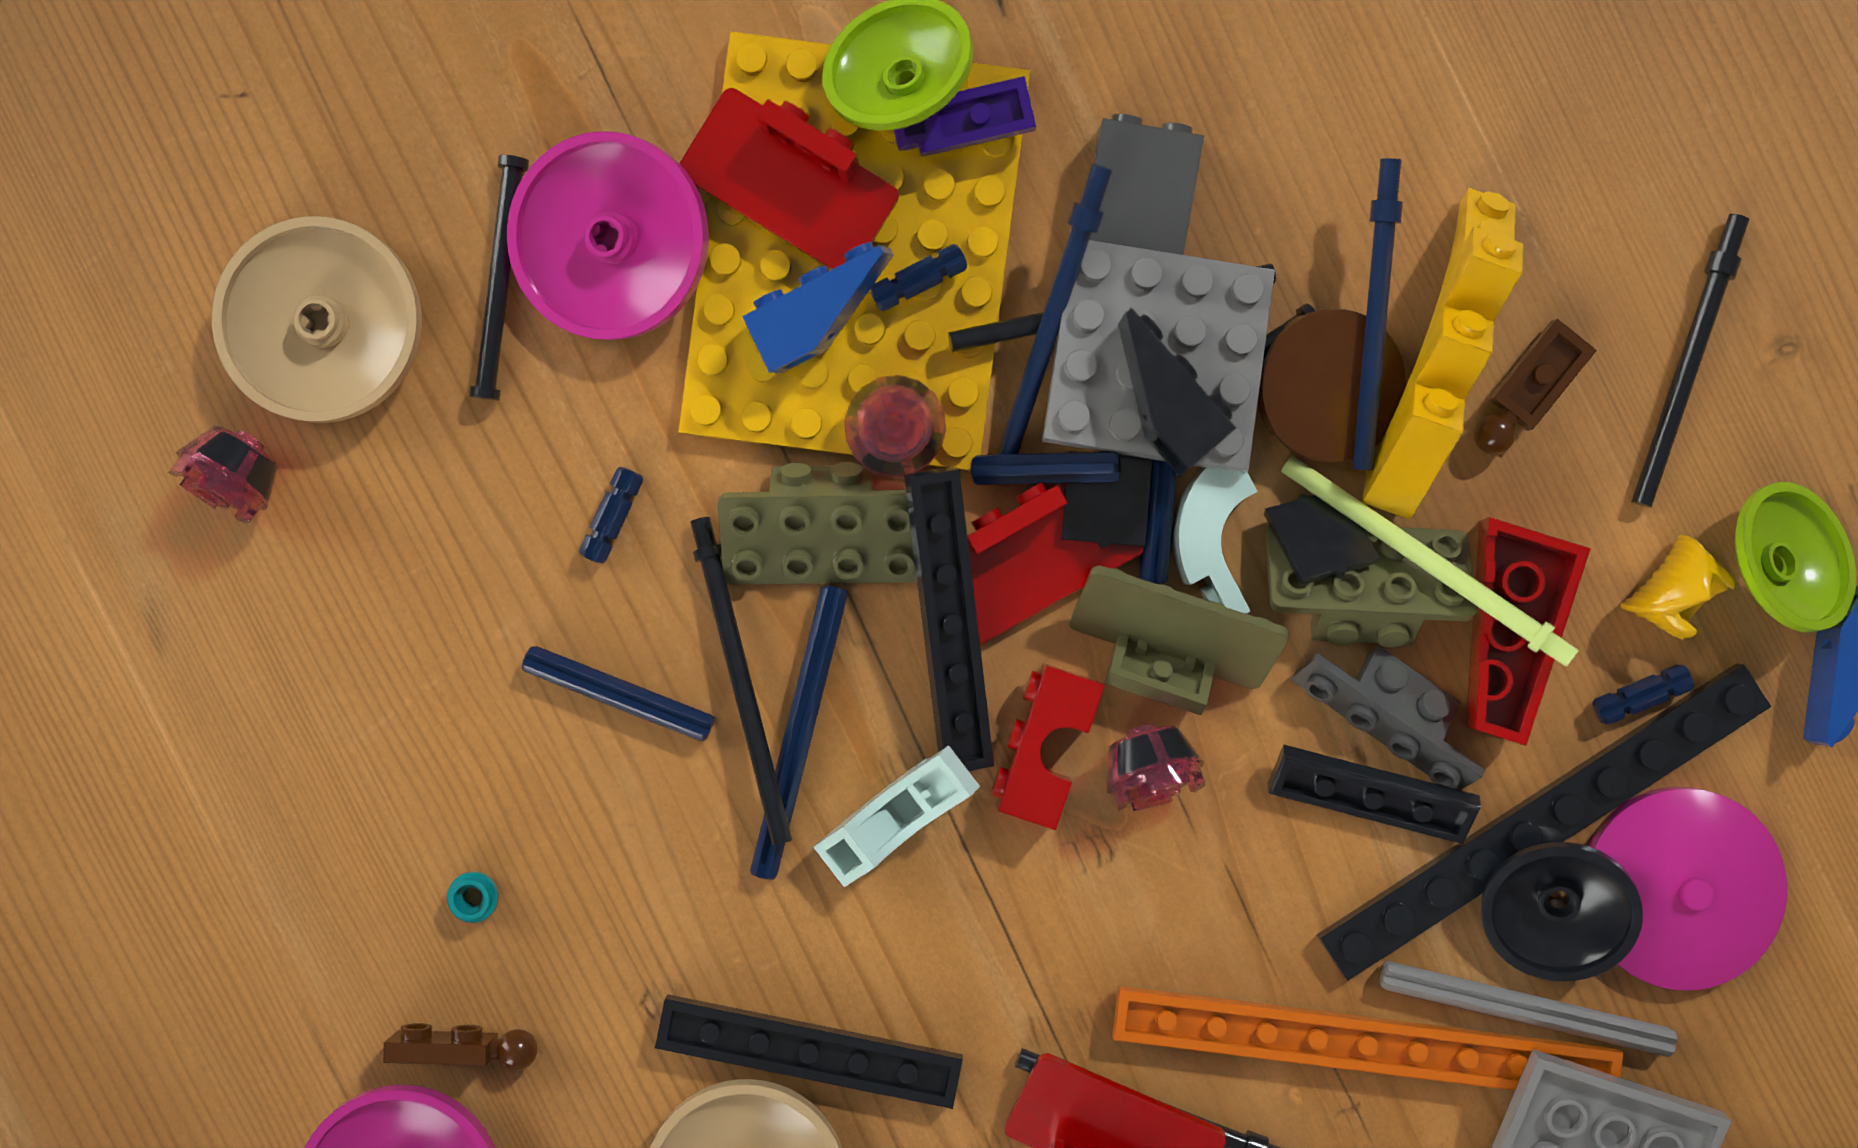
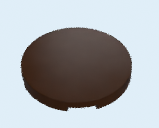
M1322 309L1308 312L1286 324L1284 330L1276 337L1267 351L1262 365L1257 402L1258 408L1271 435H1275L1284 446L1301 457L1322 462H1341L1353 459L1366 315L1345 309ZM1387 331L1385 334L1375 446L1382 441L1406 388L1404 363L1396 343Z

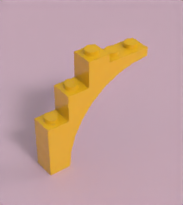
M1468 188L1460 202L1455 237L1441 292L1410 379L1388 429L1374 455L1373 470H1366L1362 502L1364 504L1411 520L1463 433L1465 399L1493 353L1494 321L1523 271V243L1515 241L1516 204L1509 202L1498 193H1483Z

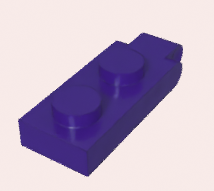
M1025 76L958 91L950 102L927 119L907 127L894 129L898 150L904 151L919 147L921 156H929L1035 131L1036 123Z

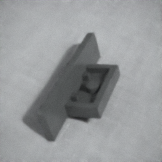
M1378 645L1368 653L1355 679L1318 653L1297 669L1292 677L1293 682L1305 689L1310 697L1325 703L1344 716L1353 727L1367 732L1388 747L1392 754L1407 760L1427 774L1435 784L1462 790L1482 778L1485 771L1484 768L1443 741L1461 702Z

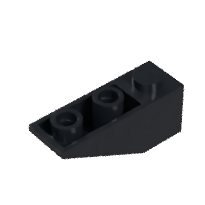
M1131 307L1119 321L1118 328L1144 435L1180 477L1236 429L1235 425L1230 421L1233 415L1221 398L1215 394L1208 396L1195 381L1198 375L1191 363L1180 354L1174 356L1161 342L1163 334L1157 324L1145 314L1139 316Z

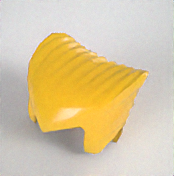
M1680 534L1675 540L1672 550L1664 558V563L1659 566L1657 571L1653 572L1652 578L1647 580L1646 584L1638 589V592H1635L1631 598L1626 599L1620 606L1625 611L1634 612L1637 616L1646 618L1648 622L1654 623L1658 628L1670 635L1684 640L1697 634V630L1689 623V620L1696 611L1715 595L1727 591L1728 587L1734 590L1736 580L1731 573L1704 549L1701 543L1690 536Z

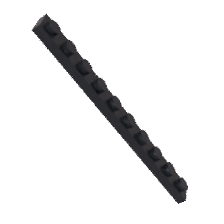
M1734 664L1468 836L1463 844L1457 843L1317 934L1318 939L1342 976L1347 981L1483 894L1485 885L1494 870L1508 857L1534 845L1565 841L1772 706L1744 664Z

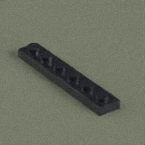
M952 466L904 475L938 752L949 745L968 771L994 766L960 469Z
M667 994L664 1000L655 1049L953 1109L963 1061V1054L669 994Z

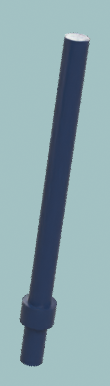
M1380 159L1377 200H1371L1369 222L1374 223L1352 469L1373 470L1395 226L1401 223L1403 202L1398 201L1401 159Z
M1092 164L1080 203L1074 202L1068 224L1072 225L997 454L1019 453L1058 336L1062 313L1070 300L1091 233L1098 232L1104 214L1099 209L1112 173L1110 168Z

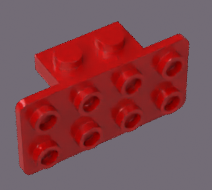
M735 88L724 90L679 163L691 177L695 186L831 270L846 262L843 255L851 249L867 242L873 243L898 203L899 192L893 185L859 165L857 153L852 151L855 146L854 143L834 129L828 128L824 134L808 124L810 116L788 101L784 100L782 105L779 106L767 98L764 105H761Z
M1041 482L1016 496L1015 498L1020 506L1004 516L1001 515L998 508H995L972 521L971 524L975 532L967 537L980 645L1084 587L1093 567L1103 566L1115 569L1143 552L1144 546L1108 544L1106 548H1100L1097 542L1061 540L1064 505L1067 504L1065 499L1066 483H1061L1047 491Z
M1049 1053L1041 1054L1038 1057L1005 1123V1133L1008 1137L1033 1148H1223L1226 1143V1134L1221 1127Z

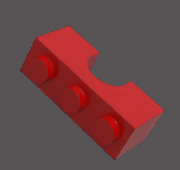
M1046 663L1043 664L1040 673L1032 670L1023 695L1024 700L1030 701L1025 720L1015 719L1007 742V747L1014 750L1008 769L999 767L990 794L998 798L996 803L997 811L1056 831L1072 781L1068 776L1051 771L1042 763L1040 756L1041 745L1046 736L1058 728L1069 727L1089 733L1105 687L1103 683Z

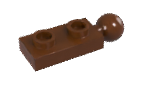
M1558 318L1552 320L1489 397L1488 400L1501 410L1498 414H1489L1478 421L1474 429V440L1477 446L1489 454H1500L1508 450L1515 440V424L1518 423L1527 431L1533 430L1597 350Z
M412 1023L401 1026V1030L396 1031L384 1042L383 1063L486 1066L490 1060H499L505 1068L519 1071L529 1067L534 1062L538 1046L533 1035L522 1029L508 1031L498 1039V1033H483V1027L479 1025H458L452 1027L451 1032L432 1031V1025Z

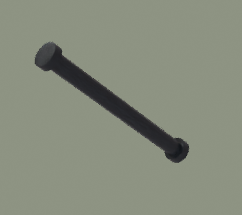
M499 155L497 166L502 168L487 296L475 386H470L469 397L500 401L501 390L496 389L511 270L507 245V223L511 203L522 180V174L527 172L529 167L528 159L513 155Z

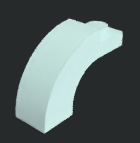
M1201 467L1186 486L1176 508L1172 530V548L1175 564L1183 584L1191 585L1201 579L1204 580L1207 586L1200 589L1204 600L1214 601L1224 607L1246 614L1250 612V609L1225 563L1221 548V537L1225 521L1231 511L1242 500L1256 493L1257 490L1248 472L1239 473Z
M948 745L928 760L927 758L885 787L835 827L813 848L840 883L846 887L874 869L892 851L925 825L970 797L980 785Z

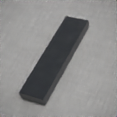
M1284 744L1268 781V794L1460 844L1464 843L1481 808L1480 795Z

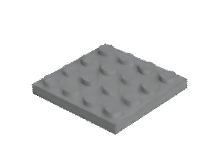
M1089 240L1070 300L1061 317L1042 442L1096 451H1112L1122 455L1165 461L1145 438L1118 328L1119 321L1132 307L1139 316L1145 314L1157 324L1163 334L1161 342L1174 356L1180 354L1191 363L1198 375L1195 381L1208 396L1215 394L1221 398L1233 415L1230 421L1235 425L1236 429L1193 466L1239 473L1247 472L1249 470L1275 270Z
M1533 1049L1491 1148H1720L1732 1121L1723 1111Z

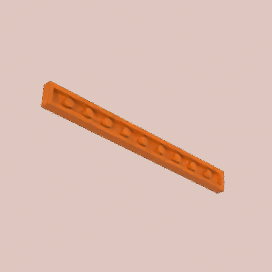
M1118 986L1112 1037L1116 1041L1507 1090H1516L1533 1049L1619 1078L1621 1077L1624 1054L1619 1049L1613 1047Z

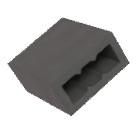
M1114 114L1112 119L1103 118L1098 130L1093 164L1110 168L1112 173L1099 209L1104 214L1098 232H1092L1089 240L1183 255L1204 135L1193 134L1192 127L1180 123H1163L1162 128L1142 125L1141 118L1128 114Z

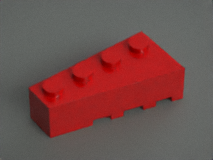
M1488 517L1479 521L1475 580L1541 625L1548 622L1555 627L1552 632L1562 638L1591 548ZM1478 606L1472 625L1466 728L1527 746L1555 659L1540 649L1537 653L1527 647L1530 644L1529 641Z

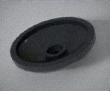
M1549 842L1516 852L1494 870L1485 885L1481 900L1483 928L1490 944L1500 957L1523 973L1551 981L1583 980L1613 968L1632 950L1638 940L1643 923L1641 898L1630 874L1609 855L1578 843ZM1556 891H1563L1567 893L1564 897L1554 898L1550 896L1551 893Z

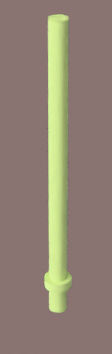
M1292 455L1283 466L1281 472L1529 641L1530 644L1527 647L1535 653L1540 649L1565 667L1569 665L1579 650L1552 632L1555 629L1554 626L1548 622L1541 625Z

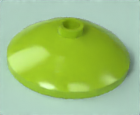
M888 0L880 3L854 18L833 41L823 65L822 82L825 94L839 116L860 128L893 130L916 124L942 109L963 86L973 62L974 48L972 36L962 16L953 7L940 0Z
M1777 482L1753 492L1740 510L1735 530L1736 559L1741 576L1750 594L1766 613L1790 629L1810 633L1837 625L1850 610L1856 591L1855 559L1849 539L1840 521L1820 497L1801 485L1790 482Z

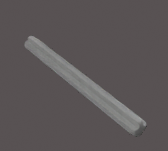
M1391 961L1384 962L1380 970L1379 985L1388 991L1665 1057L1672 1056L1675 1052L1677 1033L1669 1027Z

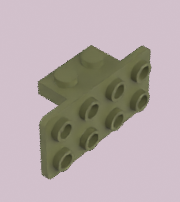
M842 462L834 466H808L804 463H789L783 467H772L769 492H727L719 497L718 518L722 568L726 582L729 584L917 582L906 490L873 491V470L867 466H860L853 462Z
M1269 525L1267 527L1266 548L1270 606L1277 612L1313 614L1310 622L1312 640L1329 641L1336 645H1346L1353 642L1379 643L1384 647L1391 648L1412 645L1424 620L1467 622L1471 621L1477 612L1475 604L1367 530L1365 532L1380 557L1378 563L1348 571L1343 578L1331 576L1301 585ZM1399 527L1473 578L1469 538L1466 533L1460 530Z
M1095 566L1091 569L1069 622L1070 627L1076 631L1115 643L1104 684L1198 715H1202L1207 706L1213 676L1247 688H1259L1287 644L1289 630L1286 627L1275 624L1266 618L1254 617L1224 607L1220 603L1206 601L1176 591L1169 586L1157 585L1127 575L1121 570L1103 566Z

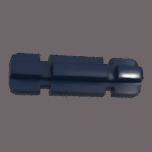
M952 244L938 251L937 257L932 258L930 255L894 273V279L889 281L886 277L874 283L870 293L877 307L881 311H886L900 304L899 299L905 297L908 300L942 283V277L948 275L951 278L965 271L967 261L960 247L957 244Z
M625 467L616 469L610 482L613 488L611 492L606 491L589 527L593 531L591 535L585 536L579 549L583 557L596 563H604L607 560L613 547L610 545L611 539L617 538L633 504L629 500L632 495H637L643 482V477L640 474Z
M1674 665L1662 670L1661 676L1653 674L1617 689V694L1607 693L1595 698L1592 705L1597 718L1601 723L1612 724L1624 719L1625 713L1634 715L1669 700L1670 695L1677 697L1691 691L1694 688V681L1686 666Z

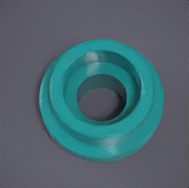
M476 871L466 872L458 876L451 883L447 892V903L450 911L455 917L468 923H476L488 918L495 911L499 901V892L495 882L488 875ZM468 888H476L481 892L482 901L480 904L474 905L468 901L466 897Z

